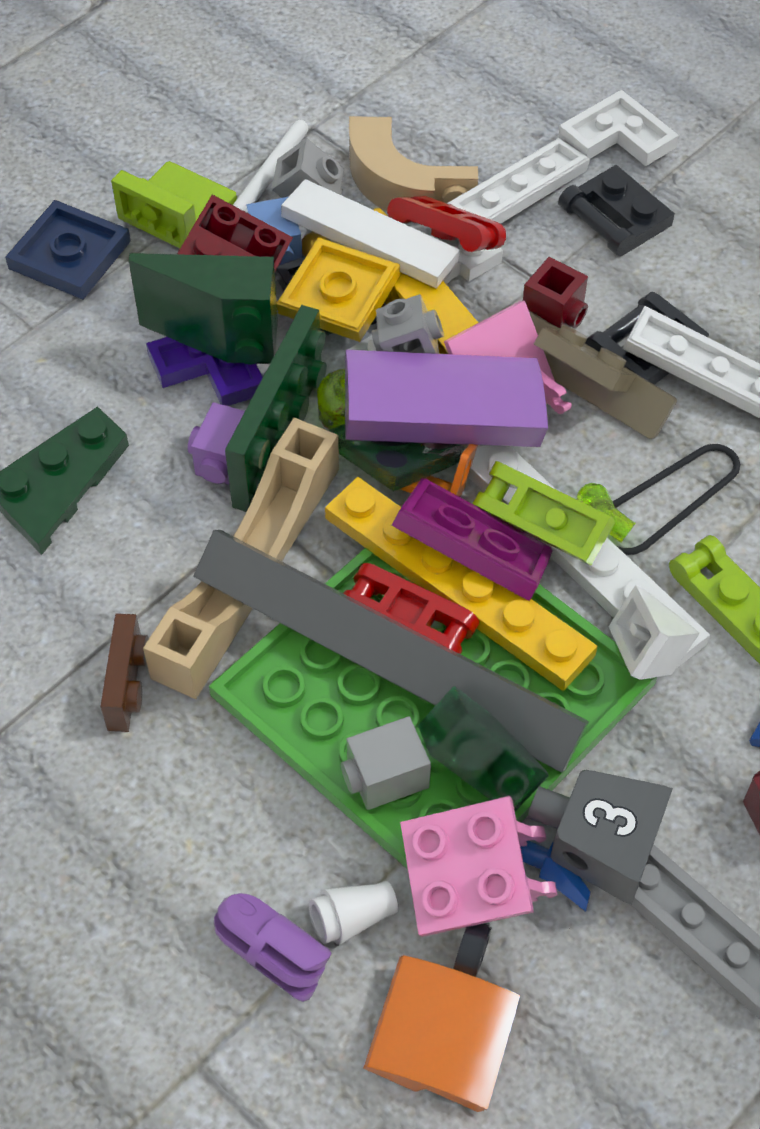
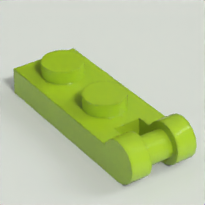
M495 461L489 472V475L492 477L484 493L478 492L472 504L591 566L616 521L611 516L501 462ZM509 487L517 489L508 505L502 502Z
M707 535L695 544L693 552L690 554L681 553L670 560V572L675 580L760 664V587L726 555L723 544L715 536ZM705 567L714 574L709 580L701 573V570Z

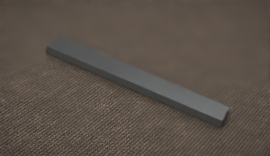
M213 530L193 577L560 772L566 770L589 723L588 720L222 530Z

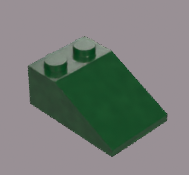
M129 253L128 261L140 326L227 363H244L249 365L271 363L276 351L278 327L274 257Z

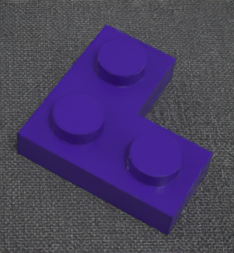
M168 337L146 343L149 359L162 388L207 375L220 404L231 406L252 399L263 378L257 364L227 363Z

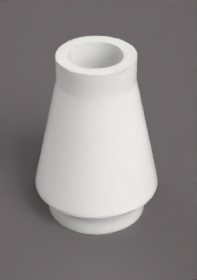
M383 881L371 885L322 889L319 897L310 899L309 912L319 940L323 944L334 941L337 945H341L385 917L397 914L398 903L391 884L388 881Z

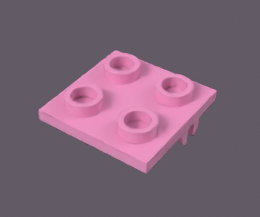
M519 301L444 341L448 354L537 358L543 379L546 404L551 405L558 414H563L571 409L572 404L561 399V396L566 394L567 391L563 386L555 382L544 350L534 345L538 334L525 301Z
M510 796L400 822L418 934L421 937L533 913L532 902L538 901L537 897L547 896L548 898H553L558 895L555 882H540L526 877L520 847L527 846L526 841L535 840L538 843L545 841L546 833L543 826H529L516 821L513 801Z

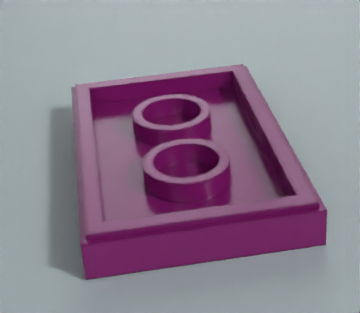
M422 478L391 525L530 601L536 591L553 552L552 547L426 478Z

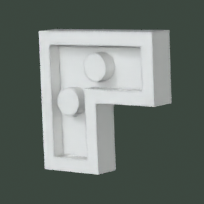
M620 90L559 125L558 138L589 159L618 143L643 165L647 166L677 147L679 135L623 90Z

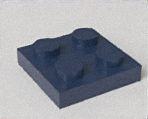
M54 200L5 258L9 270L84 300L131 242L128 228Z

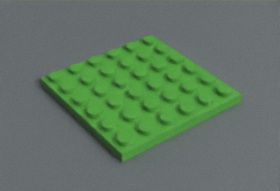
M364 548L325 584L341 593L345 590H351L355 585L354 575L364 563L376 565L409 582L412 581ZM539 584L531 599L598 646L596 656L564 691L478 629L475 630L471 638L464 639L461 643V655L589 721L566 770L563 772L548 766L281 623L209 685V691L213 699L408 869L400 822L510 796L513 801L516 821L522 823L528 816L538 787L541 786L553 791L655 685L657 677L639 680L631 676L616 642ZM372 595L370 599L380 603L384 595ZM436 620L431 628L441 633H444L447 628ZM410 716L431 763L430 786L428 789L367 810L360 792L351 794L342 774L340 763L347 760L346 738Z

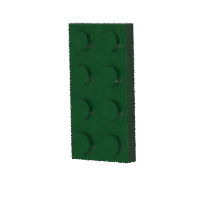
M301 305L225 448L232 508L247 512L272 450L293 418L304 421L308 412L309 396L313 388L318 390L323 384L327 369L326 363L322 362L321 359L325 343V332L320 331V313L318 309Z

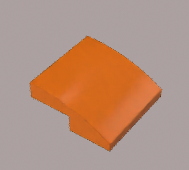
M403 955L399 957L363 1069L415 1092L427 1089L476 1112L487 1110L520 995L461 971Z

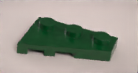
M97 406L0 471V512L42 555L52 543L51 536L63 521L68 523L77 512V503L87 490L100 483L128 448L127 434Z

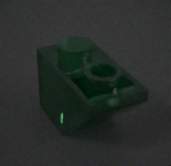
M456 686L451 688L418 725L429 754L489 800L510 796L515 812L549 776L547 771L492 714Z

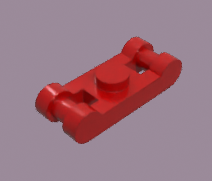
M427 196L397 197L392 199L387 207L388 217L403 224L413 222L431 228L430 234L440 239L456 240L458 238L462 248L468 252L498 249L504 245L506 240V231L502 224Z
M370 563L361 565L353 578L355 585L351 590L343 592V594L459 654L462 653L460 645L463 640L471 638L480 624L477 616L470 610ZM372 595H384L380 603L370 599ZM435 620L447 627L444 633L431 628Z

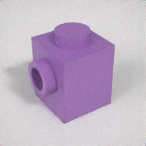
M212 403L201 427L195 426L188 441V453L192 454L195 475L201 476L215 484H229L225 448L245 411Z

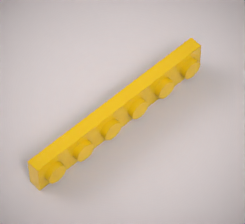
M355 478L325 507L326 520L414 584L473 612L480 622L477 627L479 631L562 691L572 683L596 656L598 647L596 644L532 599L530 601L524 599L391 526L401 507L361 478Z

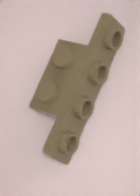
M529 311L538 334L534 345L544 350L555 382L645 437L655 439L677 403V399L625 368L626 360L605 348H601L598 352L585 344L587 337L566 325L558 328Z

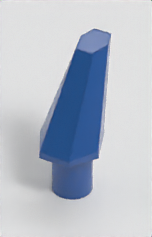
M529 840L526 841L527 846L520 847L523 863L540 869L539 878L555 882L558 891L586 912L591 892L581 877L552 860L551 852L554 842L552 841L548 849Z

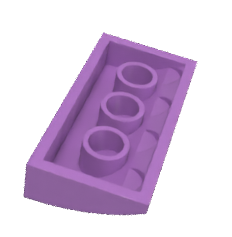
M346 350L345 440L541 447L548 430L543 379L537 358Z

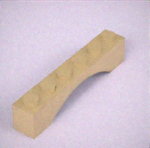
M293 418L270 454L253 500L234 537L283 561L339 471L338 435ZM201 581L182 600L170 606L143 647L150 679L197 699L253 608Z

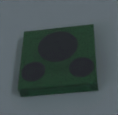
M345 424L328 430L338 435V448L341 456L393 492L458 464L465 449L461 444L345 440Z

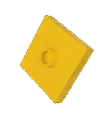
M318 237L277 301L278 314L294 319L301 305L318 309L320 313V329L361 342L376 317V309L382 307L400 277V264Z

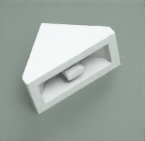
M637 585L634 586L608 626L630 675L639 680L672 675L700 634L649 592Z

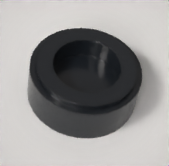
M490 923L466 927L453 969L477 977L492 931Z

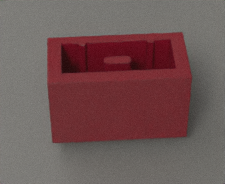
M212 194L177 254L274 257L276 272L293 237Z

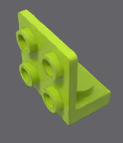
M171 161L166 162L149 180L138 178L124 170H121L111 180L118 219L178 248H181L212 194L232 205L237 200L235 191Z

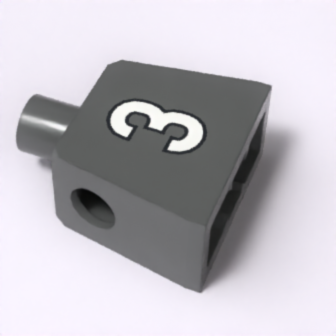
M582 770L579 773L570 797L539 786L533 798L528 818L557 829L551 852V858L555 863L619 900L632 905L673 788L592 770Z

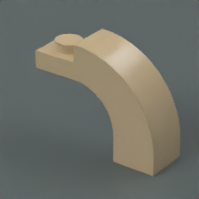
M349 116V162L351 175L362 194L379 208L387 211L389 202L397 197L427 196L447 204L478 185V166H429L413 162L400 154L392 141V117Z

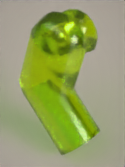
M588 483L579 489L576 500L611 516L616 522L609 535L622 543L636 523L615 508L610 494L604 486L597 483Z

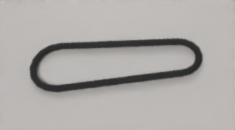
M707 444L604 506L600 511L607 514L709 451L723 452L733 462V469L728 475L645 542L632 548H618L625 555H635L647 550L737 476L741 466L737 454L725 445Z

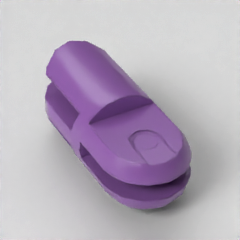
M238 893L224 898L218 907V912L214 916L215 933L226 946L295 999L302 1002L310 1000L324 972L325 965L332 954L330 949L263 901L249 894Z

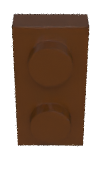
M115 613L100 705L107 731L129 732L132 712L139 713L141 709L142 682L137 681L139 666L147 665L143 647L149 640L148 635H141L136 614Z

